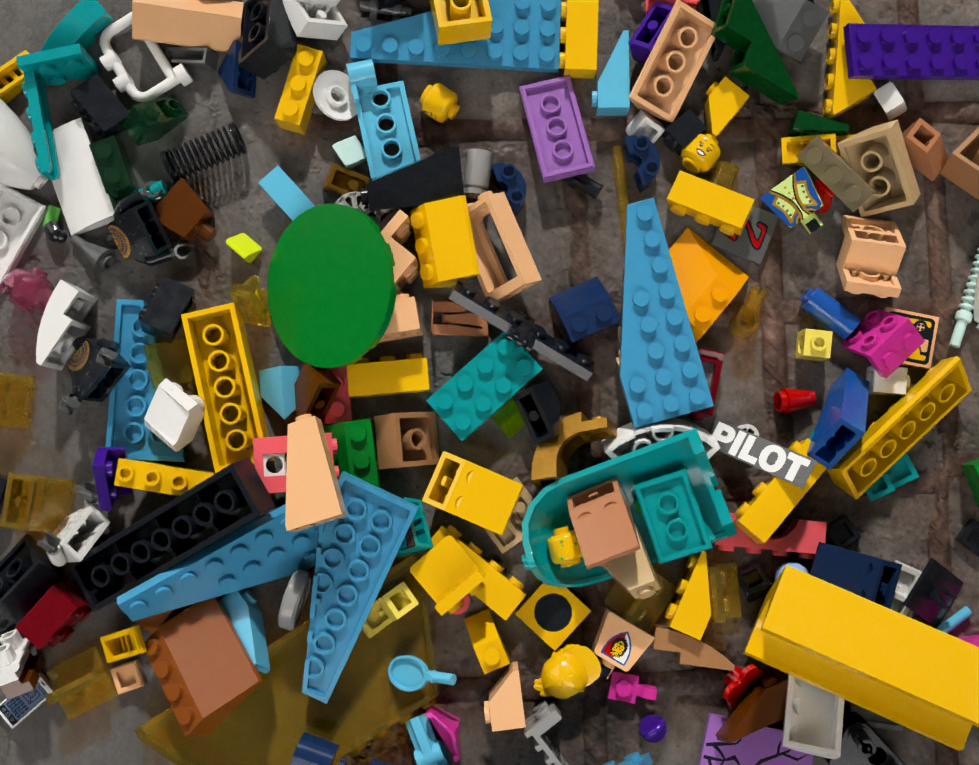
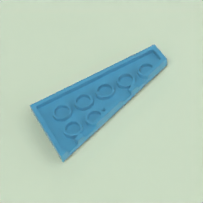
M117 299L114 341L121 345L119 354L131 367L109 395L106 447L124 446L127 458L132 460L188 462L184 447L175 452L149 430L144 423V417L159 384L166 378L156 337L142 332L141 324L138 320L142 308L147 306V302L144 300Z

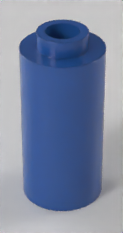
M818 286L814 290L808 288L800 298V301L803 302L801 308L843 339H846L855 330L861 320L859 316Z

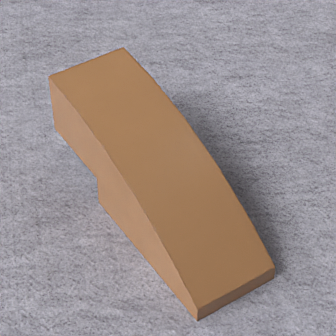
M652 624L651 635L654 637V640L650 646L656 650L676 652L675 660L679 664L734 671L735 665L704 641L671 627Z

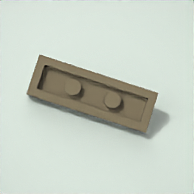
M818 135L796 156L853 212L876 192Z

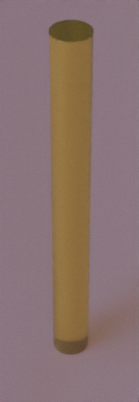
M622 146L612 147V156L625 251L626 206L629 204Z

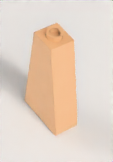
M311 414L298 416L295 418L296 422L288 424L285 527L289 532H297L348 516L322 421Z

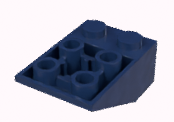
M819 542L810 575L891 609L902 564Z

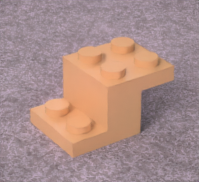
M399 210L380 232L385 242L389 243L395 261V266H393L394 283H397L396 295L402 294L400 291L406 283L411 284L419 274V271H417L419 264L416 257L399 244H404L412 234L409 217L402 210Z
M843 215L841 227L845 237L836 266L844 291L852 294H873L880 298H898L902 288L896 274L906 245L896 222Z

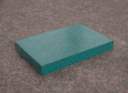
M686 468L633 485L659 564L713 548Z

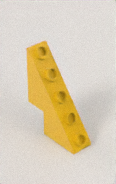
M831 0L829 13L833 14V19L828 28V39H831V47L826 54V64H829V73L826 74L824 80L827 99L823 102L822 114L826 115L825 118L831 120L867 99L877 89L871 79H848L843 27L848 23L865 24L850 0Z
M119 458L114 485L180 496L216 473Z

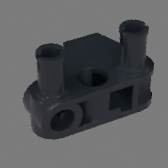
M846 712L843 714L841 756L836 760L825 758L828 765H906L868 722L856 712Z

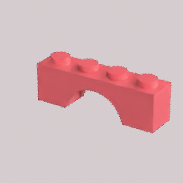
M730 513L731 518L734 521L737 518V516L734 513ZM792 519L784 532L770 537L764 544L755 543L735 525L738 534L713 542L712 544L718 545V550L734 552L735 547H745V553L761 554V550L766 549L772 550V555L788 557V552H798L799 558L814 559L818 543H825L827 522Z

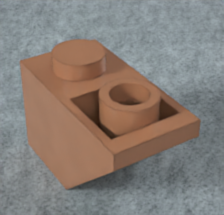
M919 118L902 135L912 166L929 180L933 181L945 166L948 158L941 134L923 119Z

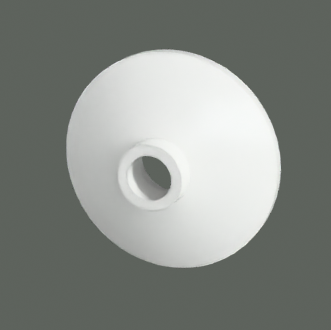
M338 70L322 72L313 84V96L319 109L334 120L346 121L353 118L357 112L349 76Z

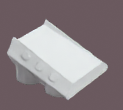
M165 378L159 384L144 417L145 426L175 452H178L193 441L204 417L203 399L197 395H187L183 392L181 385Z

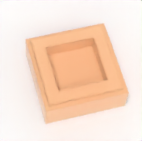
M139 659L110 669L118 695L147 684Z

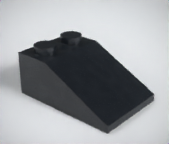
M248 0L244 3L237 66L265 80L272 73H276L285 62L292 60L297 50L295 46L296 33L289 21L282 0Z

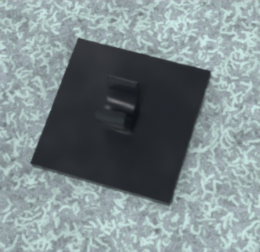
M930 558L903 605L931 626L937 628L946 611L950 609L949 606L952 601L956 599V595L964 582L935 559Z

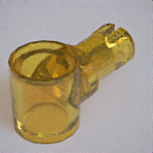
M751 287L745 304L740 307L738 314L730 322L729 329L734 337L746 339L760 326L761 313L759 310L767 295L765 289L758 293L760 287ZM740 320H745L749 324V329L742 327Z

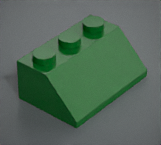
M362 419L323 426L325 433H332V439H337L338 454L333 455L334 466L339 467V475L345 471L382 489L381 473L378 468L374 420Z

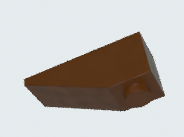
M776 675L762 678L760 680L761 684L750 689L715 734L717 740L732 743L784 719L788 679L777 678Z

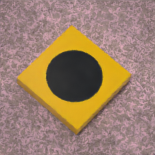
M542 582L515 612V615L556 651L591 610L569 589L549 586Z

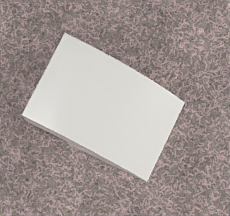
M282 0L297 37L338 40L348 26L336 7L340 0Z
M60 279L41 319L37 336L36 363L57 370L63 369L75 351L72 346L73 341L78 337L85 336L91 328L83 320L97 301L95 297L81 288Z

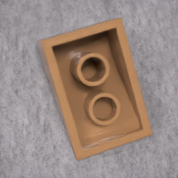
M979 127L952 152L940 172L942 176L978 200Z

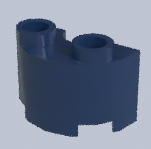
M644 135L626 136L623 138L621 148L626 161L633 162L637 166V173L633 175L639 193L649 188L660 169L659 152L649 138Z
M492 164V175L496 187L506 192V198L516 217L523 208L526 199L525 179L513 164Z

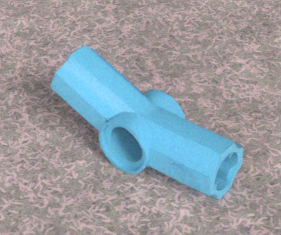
M426 713L406 721V728L415 748L414 757L417 765H449L445 747L441 740H438L431 720L427 718Z

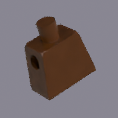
M183 178L173 186L154 208L163 227L189 242H192L198 235L208 243L217 234V230L208 224L214 217L213 212Z

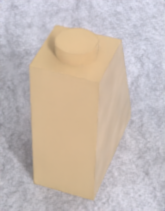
M635 525L641 549L634 551L630 555L611 560L602 565V567L635 599H645L654 595L655 591L661 588L640 532Z

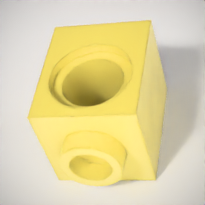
M804 329L797 332L795 358L813 361L830 359L833 332L815 329Z

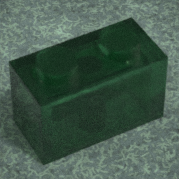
M113 135L89 144L106 194L118 201L140 189L126 148L119 139Z

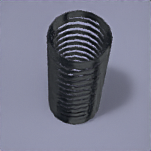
M232 122L228 124V128L234 138L237 150L232 144L225 126L222 127L230 144L232 154L225 143L220 129L217 128V133L224 145L227 157L214 131H211L222 159L216 152L209 134L206 133V137L215 154L216 161L212 157L204 137L200 136L211 164L207 160L198 138L195 137L196 145L204 158L206 167L200 160L193 141L189 140V143L199 162L200 169L195 163L188 144L184 142V147L194 165L195 172L191 168L182 146L178 144L179 151L188 166L189 173L186 171L176 147L173 146V152L183 169L184 176L181 174L171 150L161 151L162 162L172 181L177 183L181 178L191 177L192 173L196 175L197 170L202 172L203 168L208 170V166L213 168L214 164L218 166L219 161L224 163L225 159L229 161L230 157L235 159V154L239 157L241 153L243 155L247 154L246 145L236 124Z

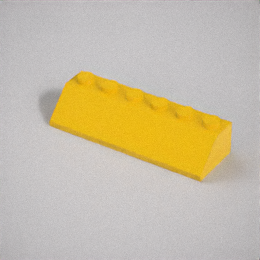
M955 356L941 360L934 367L930 368L920 381L911 386L906 395L892 404L883 416L873 422L865 434L831 469L826 468L833 483L857 500L972 391L961 358Z

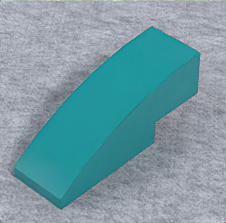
M81 0L55 27L40 51L78 43L86 50L97 41L94 36L114 19L97 0Z

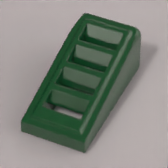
M800 110L792 118L787 136L797 137L836 133V136H843L849 131L850 126Z

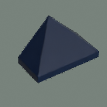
M235 40L225 56L218 73L229 92L253 99L255 98L256 75L237 66L240 41Z

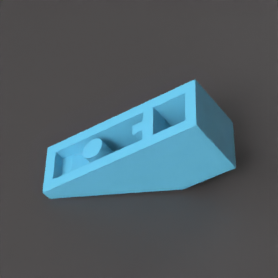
M623 30L597 83L596 91H591V107H596V116H627L630 109V99L628 98L630 95L629 30Z
M249 590L228 593L220 602L255 668L267 674L270 671L263 614L256 604L258 599Z

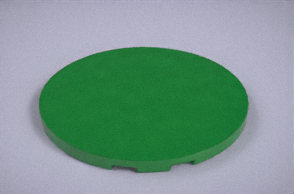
M322 204L304 211L285 229L271 258L267 281V297L273 325L287 349L301 361L315 367L338 368L349 366L363 359V356L379 343L387 330L393 314L397 292V283H394L393 266H395L393 253L389 243L385 242L380 233V227L368 215L356 208L340 204Z

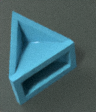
M278 366L259 370L261 397L284 420L296 409L294 384L303 366Z

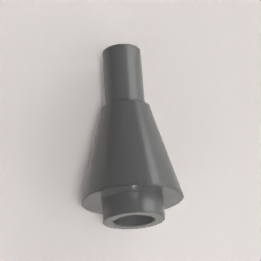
M78 235L71 237L70 243L81 250L97 272H104L112 268L115 263V252L113 250L87 242Z

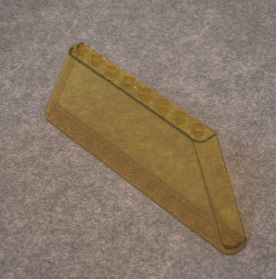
M417 553L412 554L390 568L376 598L377 600L404 581L419 604L369 639L361 630L327 704L302 693L308 645L307 635L310 625L309 619L267 646L270 671L267 674L258 671L263 682L211 735L185 737L172 707H169L135 729L134 731L138 738L176 765H290L296 746L303 733L306 732L339 745L333 765H338L340 758L344 759L343 756L350 751L356 754L368 745L366 741L375 736L376 739H379L391 731L389 727L394 723L399 722L401 725L414 716L412 712L422 707L425 710L437 702L435 697L439 695L438 683L428 681L422 689L409 692L395 687L388 675V667L391 661L402 655L416 656L426 663L429 670H436L426 590L410 572L411 566L420 557Z

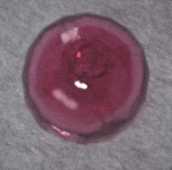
M33 267L32 270L19 268L9 272L0 282V294H3L5 291L10 295L8 301L30 313L37 309L41 311L40 315L43 316L54 287L46 279L48 274L37 267Z

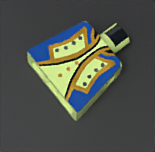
M805 167L800 168L760 197L790 228L801 222L808 233L811 234L823 225L814 213L823 206V202Z

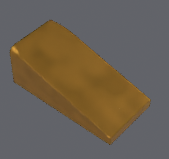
M333 163L322 190L341 197L348 192H360V189H365L364 183L370 181L371 178ZM357 196V203H361V196Z

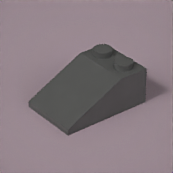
M752 0L775 48L801 62L829 12L808 0Z

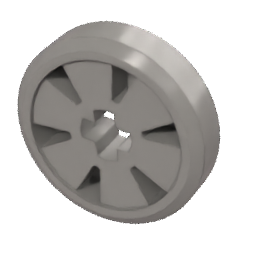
M298 569L291 576L278 614V625L280 628L291 631L297 626L311 586L312 577L310 572Z

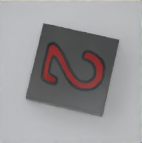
M754 206L741 236L735 233L733 236L727 235L719 230L720 227H717L710 246L759 266L779 217L776 214Z

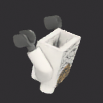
M85 481L84 487L80 488L78 496L85 498L84 508L68 515L53 533L46 531L44 539L37 541L36 545L46 551L51 563L57 567H61L66 563L82 561L110 524V521L99 510L95 484Z

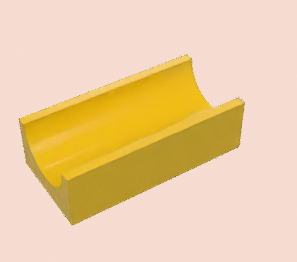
M789 565L784 567L765 596L743 654L955 750H963L972 726L979 727V647Z

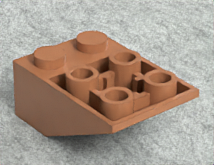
M617 477L566 497L570 518L587 570L596 566H602L611 560L630 555L634 551L641 549L629 502Z

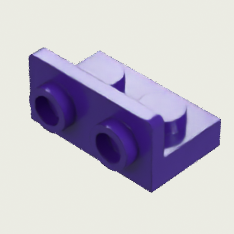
M124 446L97 448L92 469L101 511H111L114 500L119 499V494L132 493L133 488L114 485L118 459H128Z

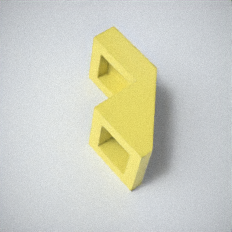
M404 581L375 600L362 628L368 639L419 604Z

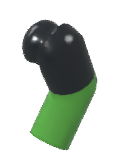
M48 205L43 229L50 241L64 243L68 233L66 230L60 229L58 225L61 208Z

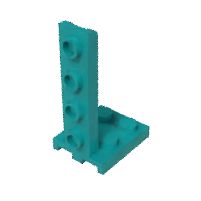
M80 43L16 56L17 66L24 73L25 82L22 83V88L29 103L26 112L33 126L31 140L37 149L38 157L35 158L36 168L39 173L43 174L50 181L59 179L61 173L45 86H59L65 84L66 81L75 79L88 80L92 76L100 74L98 64Z

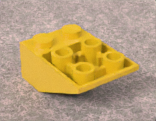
M443 451L422 501L503 536L524 485Z

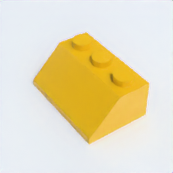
M466 195L424 203L410 211L411 225L416 242L415 249L418 253L420 276L424 288L451 287L458 280L463 282L480 274Z

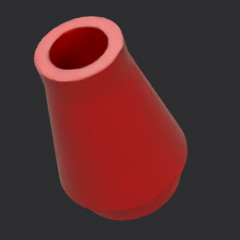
M781 388L780 391H775L774 407L777 412L788 414L808 406H814L816 404V394L813 390Z

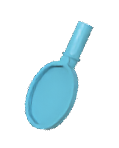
M412 655L398 656L391 661L388 667L391 683L403 691L420 690L426 686L428 681L431 683L454 685L457 680L455 674L429 670L423 660Z

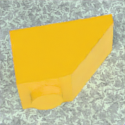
M726 76L720 83L715 81L705 93L708 95L704 103L707 134H711L715 138H717L750 97Z
M489 608L464 618L484 674L510 664L509 656Z

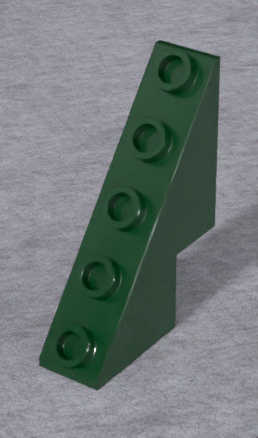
M722 0L711 35L735 49L728 73L780 105L798 99L799 94L753 1Z

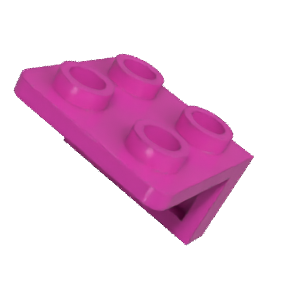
M877 309L870 312L865 317V320L841 342V345L848 351L866 357L881 377L888 378L925 340L909 318Z

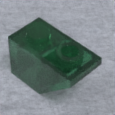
M172 95L133 105L122 127L136 145L140 146L159 140L186 120L189 114L176 97Z

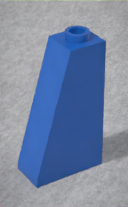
M846 368L830 386L807 451V456L828 469H831L865 434L870 382L849 368Z

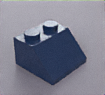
M594 277L549 297L570 346L612 328L621 322L609 293L598 277Z

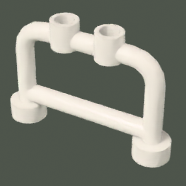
M132 11L102 31L99 45L104 55L99 59L108 72L112 69L114 70L117 77L112 79L117 89L121 93L126 91L133 100L147 103L180 83L185 87L193 82L191 75L182 63L172 68L157 42L144 41L167 79L145 92L138 91L134 81L126 72L120 58L110 45V40L114 35L132 25Z

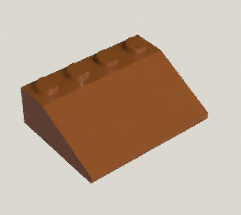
M218 597L193 604L158 627L144 642L147 649L145 653L185 737L211 735L263 682Z

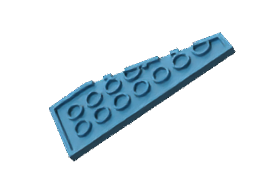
M488 0L493 20L490 39L438 45L432 11L351 32L350 61L358 62L372 59L373 63L558 73L561 0Z

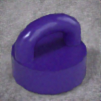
M649 713L640 719L639 731L646 741L654 743L661 741L665 737L667 726L662 717L655 713Z

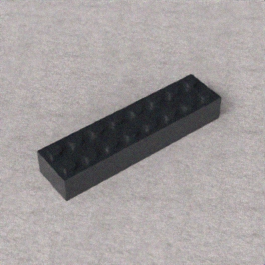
M247 458L225 467L91 549L82 561L71 562L68 566L92 611L95 612L116 602V598L275 509L276 505L251 459Z

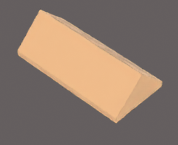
M133 0L132 39L228 52L233 41H240L244 2L231 0Z
M676 0L628 97L639 111L642 109L649 115L670 123L674 122L715 40V37L711 35L715 22L680 0Z

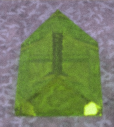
M512 401L492 418L509 439L525 425L518 407Z

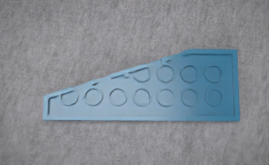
M654 197L626 206L619 378L634 428L714 406Z
M345 471L341 473L338 483L348 516L318 526L316 566L313 576L309 616L310 625L307 635V655L302 693L325 704L329 701L419 506Z
M286 504L120 595L116 598L117 605L132 621H136L290 576L298 569L306 571L316 565L315 556L316 547L318 546L319 525L297 532L287 531L285 527Z

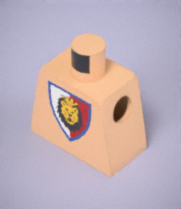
M608 608L604 612L592 645V651L601 657L599 660L602 670L600 676L605 679L609 678L615 666L628 672L654 640L650 633Z

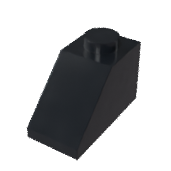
M550 380L531 386L513 396L535 445L558 435L561 403Z

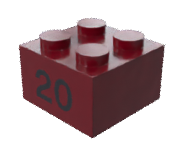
M74 580L52 585L15 628L41 650L48 646L54 647L59 642H66L75 632L72 628L78 622L82 623L93 611L80 586Z

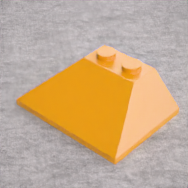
M687 227L669 249L694 339L697 342L737 295L749 276Z

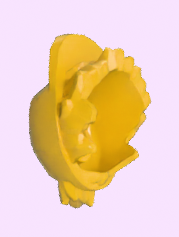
M566 644L563 648H558L556 652L554 651L552 656L544 663L541 678L535 679L533 687L535 690L540 691L539 695L541 697L553 696L567 699L579 692H584L585 687L593 684L599 678L602 671L600 662L595 653L588 647L579 644Z

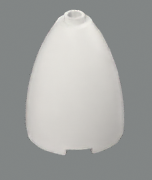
M0 99V184L26 190H33L36 187L39 190L46 184L48 178L39 173L36 168L35 158L38 155L37 149L32 143L31 134L18 116Z

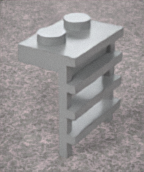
M553 699L549 702L543 700L534 707V714L525 720L524 735L527 739L533 736L534 747L537 752L543 749L547 765L552 763L553 765H569L545 734L547 730L562 719L559 706Z

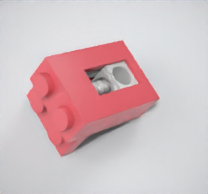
M325 433L333 461V455L338 454L337 439H332V433ZM287 436L253 438L252 446L255 469L268 493L286 492L287 457H285V454H287ZM276 457L281 461L282 468L278 473H271L267 470L266 462L269 458ZM334 466L337 479L339 480V467Z

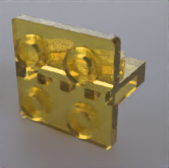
M736 563L707 565L711 617L709 620L714 623L726 622L725 618L741 617ZM687 567L682 568L683 578H686L689 571Z
M656 572L655 574L661 589L655 591V594L651 597L635 599L616 582L604 600L605 604L646 632H650L676 593V586Z
M96 646L47 671L55 691L46 695L45 698L49 706L60 702L70 720L118 695L114 681Z

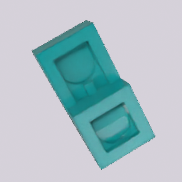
M907 453L865 491L870 502L895 491V488L919 477Z

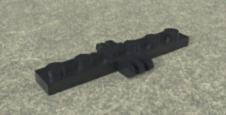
M458 280L453 287L449 299L507 333L505 340L509 342L512 339L516 340L514 345L517 347L524 345V351L527 353L532 349L536 350L586 381L593 374L594 361H592L589 355L570 348L563 339H555L550 336L544 328L534 324L535 319L530 317L527 320L525 319V313L521 312L519 314L516 311L507 310L495 298L482 295L469 283H462Z

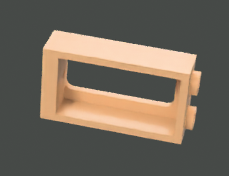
M487 191L477 197L478 201L475 203L467 204L480 272L477 278L486 297H493L498 302H503L542 279L505 193ZM490 213L517 274V277L510 281L507 280L483 224L484 217Z

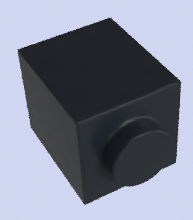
M689 109L665 129L662 135L663 141L672 152L676 151L680 155L681 151L699 134L705 133L707 127Z

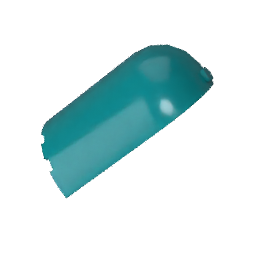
M697 428L562 477L560 480L543 488L529 504L522 522V541L525 554L522 555V561L526 570H531L536 578L543 583L562 588L582 587L613 578L602 566H596L587 570L583 557L581 558V563L561 568L560 564H554L548 550L547 539L554 535V529L569 526V530H574L566 497L617 477L629 502L634 524L640 532L651 564L659 561L645 520L636 511L633 500H637L633 487L634 484L686 468L711 543L738 534L721 490L714 489L719 484Z

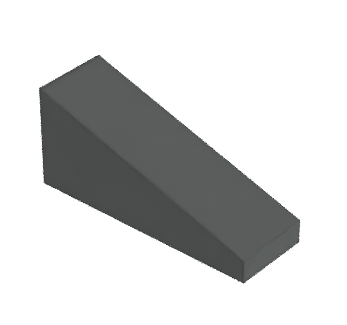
M166 47L165 56L171 65L177 66L182 63L185 67L210 71H216L219 56L209 48Z

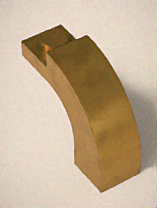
M582 412L574 413L559 421L558 435L538 444L532 461L531 480L543 489L551 483L560 480V478L567 476L568 462L576 449L588 442L616 438L617 427L607 417L596 416L589 420Z

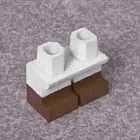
M17 629L6 632L0 637L2 644L0 646V687L7 700L35 689L46 661L41 653L32 655L28 648L31 642L27 638L22 639Z

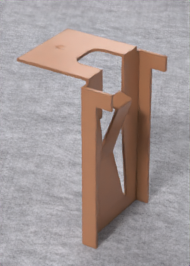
M432 300L430 332H432L433 336L488 337V322L474 313L442 314V323L467 324L482 327V329L458 325L433 324V312L455 313L470 311L455 302H435Z

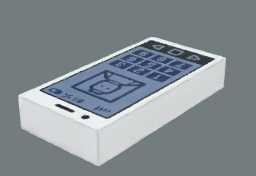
M42 672L33 691L9 700L6 698L0 703V715L12 729L17 727L57 691Z

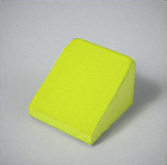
M240 233L225 241L231 249L248 263H252L262 251V247L245 233Z

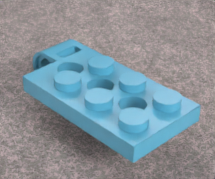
M372 59L346 64L371 180L421 159L404 82L398 81L377 85ZM378 94H384L387 96L388 101L385 105L379 106L373 102L374 97ZM390 119L394 125L390 130L384 131L379 127L380 121ZM388 144H396L399 147V152L394 156H389L384 152V149Z

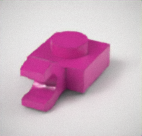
M613 670L607 697L608 699L635 704L636 696L656 700L657 689L653 685L638 683L639 675Z

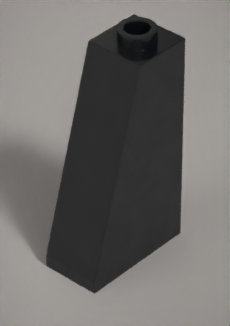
M459 146L445 148L365 182V189H360L362 205H367V210L372 211L422 205L428 202L464 195Z

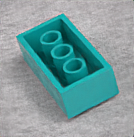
M502 332L426 400L462 442L542 371V367L529 353L524 351L522 345L520 347L515 346L516 340L514 339L510 342L505 340L507 334L505 332Z

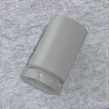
M469 149L467 152L463 183L464 195L467 198L478 200L477 197L480 194L489 190L493 153L488 150Z

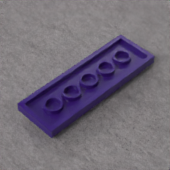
M848 23L843 27L848 79L979 80V26Z

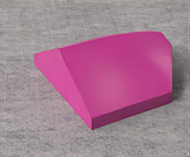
M431 704L427 707L425 715L432 721L452 753V758L457 762L461 756L460 718Z

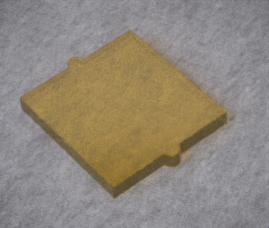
M186 338L174 340L172 344L162 342L144 346L148 364L146 370L150 373L153 389H157L165 378L177 384L195 381Z

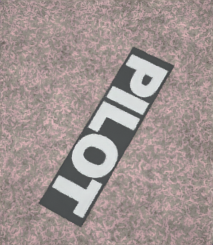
M717 418L709 430V433L715 437L720 446L718 451L801 488L804 487L817 462Z

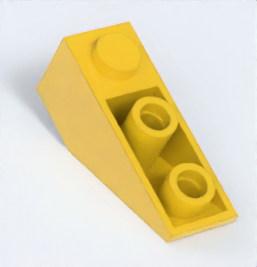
M705 551L690 555L686 565L689 571L686 578L680 579L676 587L677 599L674 604H669L665 614V618L668 619L666 624L669 627L698 640H701L711 617Z

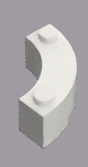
M669 418L634 428L632 422L617 429L616 438L601 441L604 452L613 459L697 428L708 459L720 449L715 437L707 430L679 418Z

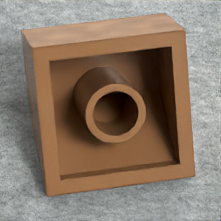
M435 411L391 413L374 416L379 470L438 464L440 459Z

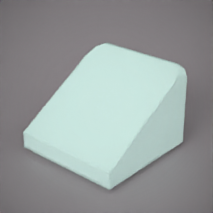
M356 135L332 145L335 153L347 169L351 170L367 160L365 149Z

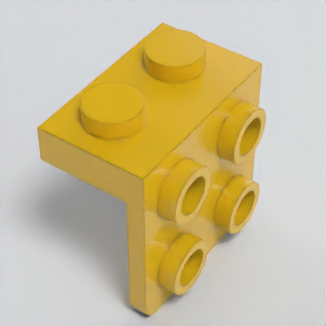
M451 535L444 537L410 568L411 574L436 602L434 608L441 616L447 611L450 615L463 605L462 598L468 593L473 596L484 587L482 583L485 580L484 572Z

